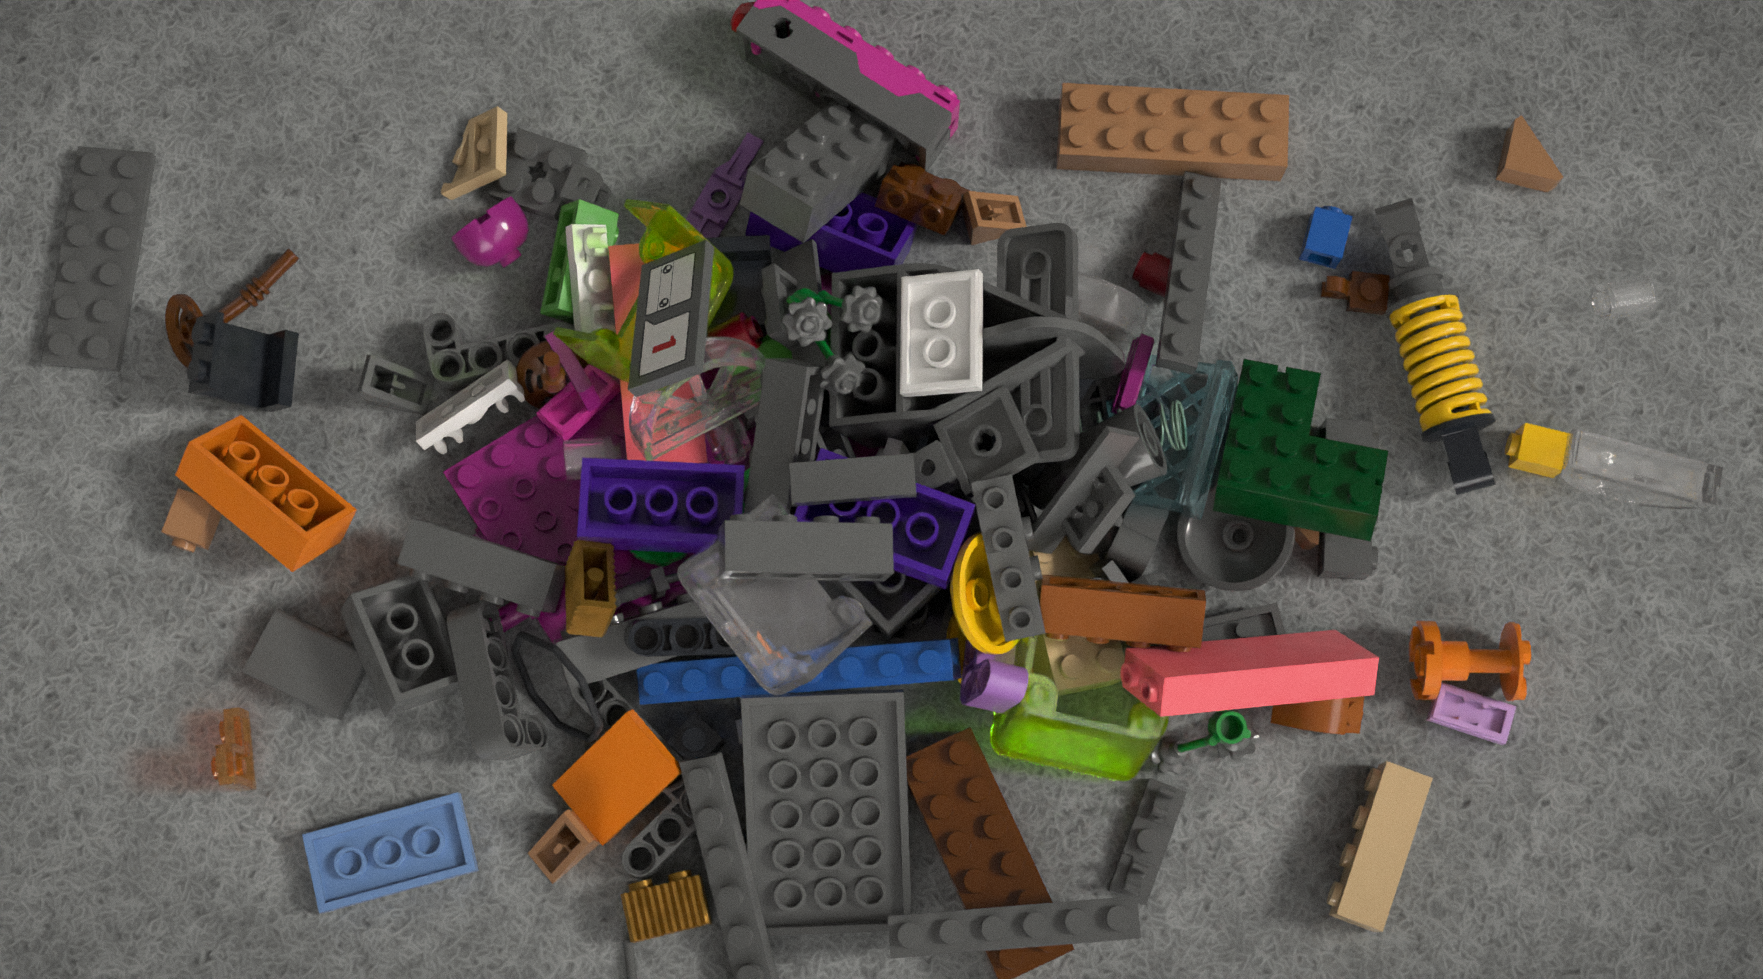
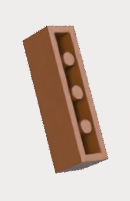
M1044 574L1042 576L1040 609L1046 632L1045 636L1048 638L1065 640L1069 638V635L1086 637L1085 639L1088 642L1096 644L1109 643L1110 639L1126 641L1127 645L1136 648L1150 647V644L1167 645L1169 650L1176 652H1189L1191 648H1201L1206 608L1205 590Z

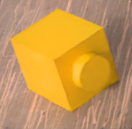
M1524 423L1515 433L1511 432L1508 436L1505 446V455L1510 456L1508 467L1550 478L1556 477L1564 471L1571 434Z

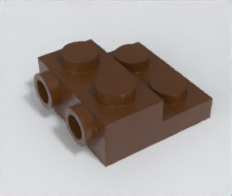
M901 161L899 166L894 165L882 181L875 207L945 236L962 209L963 194L970 190L961 187L959 183L952 179H942L930 174L919 165L906 164Z

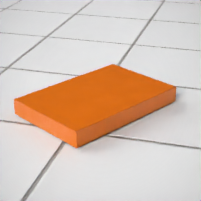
M631 709L597 740L552 786L603 846L616 836L682 772L678 761L634 709Z

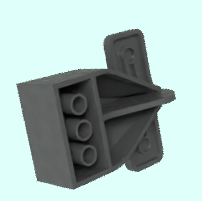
M1064 223L1013 228L1005 231L998 240L997 287L983 281L982 391L903 397L900 394L901 277L956 272L957 270L937 264L909 263L832 273V296L844 299L846 295H852V290L855 286H860L862 288L874 287L876 289V296L882 299L880 320L878 323L872 324L868 333L861 330L849 331L847 329L848 323L841 320L842 308L831 305V351L834 355L842 358L848 354H853L856 360L864 363L865 369L861 372L864 378L860 385L849 394L843 395L839 393L836 396L830 395L829 427L868 449L886 446L888 438L907 442L937 435L934 424L1004 386L1009 390L1041 457V460L1036 463L1065 461L1076 455L1080 445L1079 379L1107 378L1120 373L1125 367V356L1121 349L1096 328L1079 322L1078 238L1076 233Z

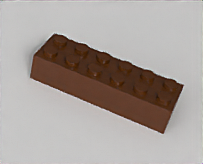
M971 727L906 756L907 786L964 910L1053 903ZM1072 944L993 950L984 951L996 979H1014L1075 949Z

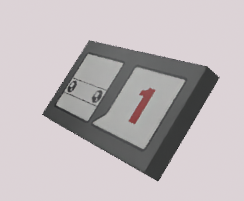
M707 240L646 263L641 267L628 391L635 397L703 373L714 247Z

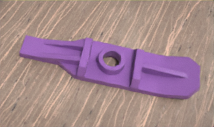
M747 132L732 158L715 168L681 228L671 241L686 239V246L689 247L692 245V238L720 236L741 200L748 168L763 144V140ZM716 192H722L726 195V198L722 203H714L711 199L712 195Z

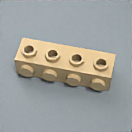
M1388 761L1379 764L1377 769L1372 768L1370 770L1364 790L1369 791L1365 807L1362 805L1358 807L1352 823V828L1357 829L1353 843L1345 845L1339 865L1344 867L1340 882L1334 881L1328 894L1327 904L1332 906L1329 913L1330 916L1372 932H1383L1433 778Z

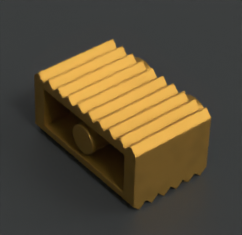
M585 540L574 541V546H572V551H570V556H568L567 565L565 566L566 632L569 634L602 638L607 632L617 607L615 605L617 600L615 598L616 592L614 591L616 588L614 585L616 573L614 572L615 566L613 565L615 553H613L614 546L610 543Z
M685 870L667 875L668 883L653 886L652 879L629 884L630 892L620 894L630 942L636 943L712 924L702 876L696 875L692 877L691 870Z

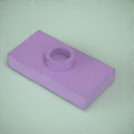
M1441 682L1439 694L1436 699L1432 700L1426 720L1487 741L1505 745L1516 706Z

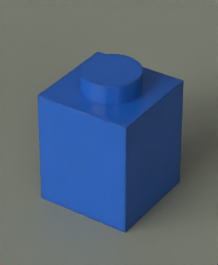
M1333 206L1315 207L1309 217L1299 260L1336 269L1343 257L1353 216L1343 214L1344 212L1341 209Z

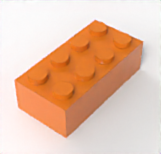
M242 415L189 441L175 476L291 572H294L339 544L344 538L357 510Z

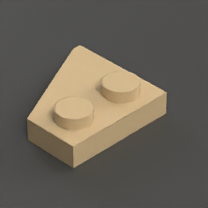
M497 106L468 121L463 134V141L452 163L458 166L452 183H443L441 188V194L448 199L454 200L506 176L507 113Z

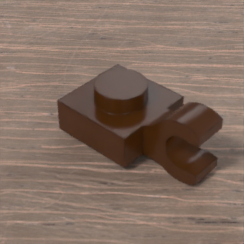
M1352 271L1349 274L1348 280L1338 276H1327L1326 282L1321 283L1320 297L1347 300L1346 311L1384 315L1388 308V283L1390 275Z

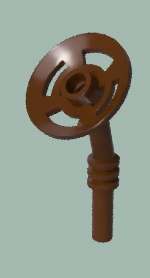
M288 248L258 278L253 277L251 279L253 283L245 285L246 290L242 288L239 290L240 296L218 311L224 313L223 322L229 323L251 306L257 307V300L263 301L265 299L263 294L269 295L271 293L269 288L300 258ZM181 293L173 295L169 299L165 311V324L173 352L178 360L188 368L192 361V354L187 349L185 343H189L191 347L194 346L191 337L192 329L197 317L203 316V314L191 297ZM182 308L183 311L181 312V315H180V324H179V312H180V309Z
M544 341L529 348L519 359L516 366L517 383L523 387L525 400L532 406L541 409L547 403L543 401L545 397L553 398L566 386V373L560 365L559 355L552 351L547 341ZM567 342L584 369L590 364L589 359L578 347ZM543 355H544V357H543V362H544V364H543V363L541 362V360L539 359V357H540V356H543ZM528 368L532 370L531 385L534 391L531 392L528 390L525 382ZM538 375H541L543 385L541 388L537 384Z

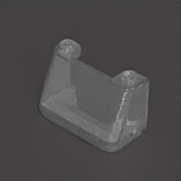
M772 494L746 514L754 515L755 521H772L773 516L790 515V512ZM718 536L698 550L678 568L679 580L689 595L761 687L776 696L785 694L812 681L873 624L865 614L863 606L857 600L845 596L831 599L817 580L719 579Z

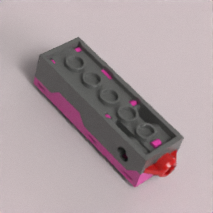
M757 0L755 2L742 3L733 14L730 25L732 31L737 33L741 59L820 109L834 101L871 124L877 125L881 130L895 137L891 154L907 164L919 165L927 172L957 130L960 100L957 99V95L951 89L944 85L937 87L926 80L925 75L918 68L912 65L905 67L897 62L886 48L880 45L875 47L863 40L861 34L854 28L847 25L844 27L838 25L831 20L830 15L818 6L811 8L800 0Z

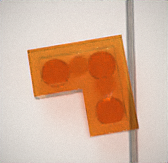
M240 707L223 709L224 720L219 723V733L223 744L215 745L216 756H213L211 759L213 777L215 780H218L219 786L240 792L255 790L256 780L249 711Z

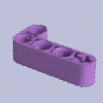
M966 638L960 689L962 705L1003 713L1022 701L1028 685V672L1026 668L1014 665L1016 645L1006 653L989 655L976 649Z

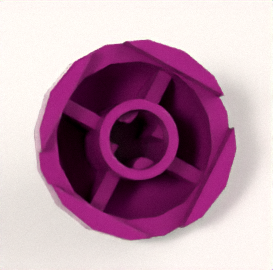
M510 196L488 209L487 213L480 218L472 220L453 235L451 239L457 250L467 261L483 267H489L500 262L502 267L505 268L522 256L518 249L527 240L529 232L528 221L522 208Z

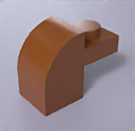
M1365 696L1273 705L1271 723L1330 734H1360Z

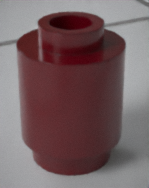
M1144 252L1137 263L1132 279L1139 282V287L1165 298L1170 258L1154 252L1153 255Z
M741 312L710 328L708 335H706L705 344L707 356L715 365H718L722 362L729 364L752 352L761 345L759 339L763 337L761 326L754 316L748 317L745 313Z

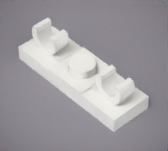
M571 224L565 228L576 342L616 339L606 225Z
M507 359L416 421V442L424 450L434 444L435 449L439 453L445 454L447 453V444L443 438L450 436L459 444L462 443L463 432L461 428L466 424H474L479 421L488 410V407L495 403L499 411L503 413L508 412V402L504 399L507 395H513L520 402H523L525 400L524 390L517 383L515 366Z

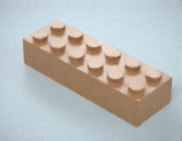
M1062 83L1059 99L1056 169L1183 176L1185 171L1213 178L1281 181L1288 167L1289 95Z

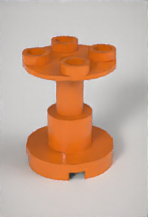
M1416 621L1418 626H1413L1409 642V662H1414L1415 674L1418 676V679H1410L1412 693L1416 700L1436 699L1442 681H1466L1469 673H1500L1501 689L1507 701L1525 700L1527 684L1523 671L1524 665H1529L1531 661V645L1528 640L1521 639L1520 624L1515 622L1505 624L1500 637L1499 649H1469L1466 641H1441L1439 627L1435 621Z

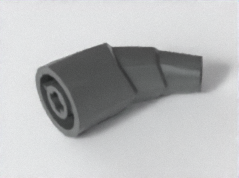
M1135 404L1080 432V445L1076 455L1065 461L1046 463L1044 470L1032 481L1029 486L1031 502L1041 510L1047 507L1053 496L1058 492L1106 426L1137 432L1140 437L1117 467L1130 487L1165 475L1167 473V464L1156 431L1144 410L1138 404Z

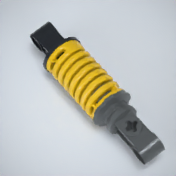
M1409 198L1376 208L1375 213L1384 242H1386L1396 276L1388 283L1390 292L1394 293L1396 303L1386 310V315L1390 319L1391 325L1397 330L1395 339L1400 344L1399 353L1404 358L1403 367L1408 372L1407 381L1412 386L1411 395L1416 400L1415 409L1421 414L1419 423L1422 430V441H1443L1456 495L1496 485L1487 453L1483 450L1478 431L1494 424L1496 420L1490 410L1480 408V406L1487 402V396L1484 393L1476 392L1482 388L1483 382L1480 378L1474 377L1479 372L1478 366L1470 363L1474 360L1475 355L1472 350L1467 349L1471 343L1470 338L1463 335L1467 328L1466 324L1460 322L1463 314L1459 307V293L1457 290L1443 289L1441 268L1430 267L1413 199ZM1406 249H1411L1413 253V260L1410 262H1406L1403 251Z

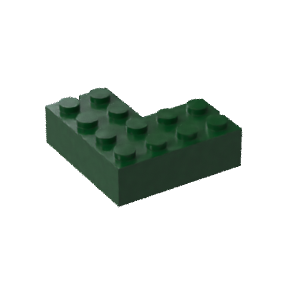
M1244 359L1217 482L1213 511L1371 542L1379 512L1389 451L1309 436L1321 373L1286 367L1284 373L1277 371L1278 365Z

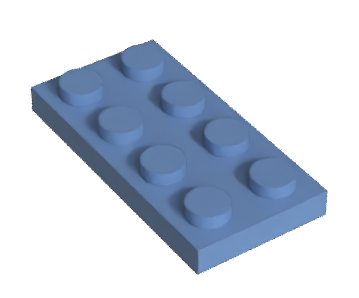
M458 792L302 834L319 913L334 911L479 871L461 793Z

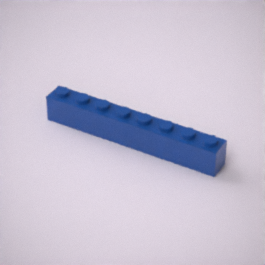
M958 638L657 662L637 669L640 705L735 698L742 695L786 694L951 681L962 678Z

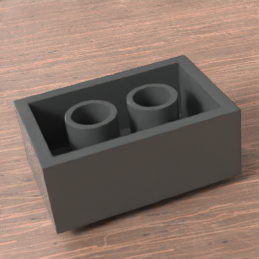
M407 576L349 595L340 612L384 717L459 691L460 687L448 628L428 581Z

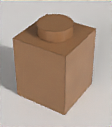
M178 488L161 532L172 538L171 545L179 549L194 553L197 546L209 550L222 514L198 494Z

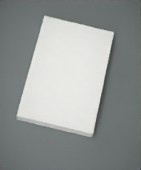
M976 269L901 277L900 394L903 397L982 391L983 273Z

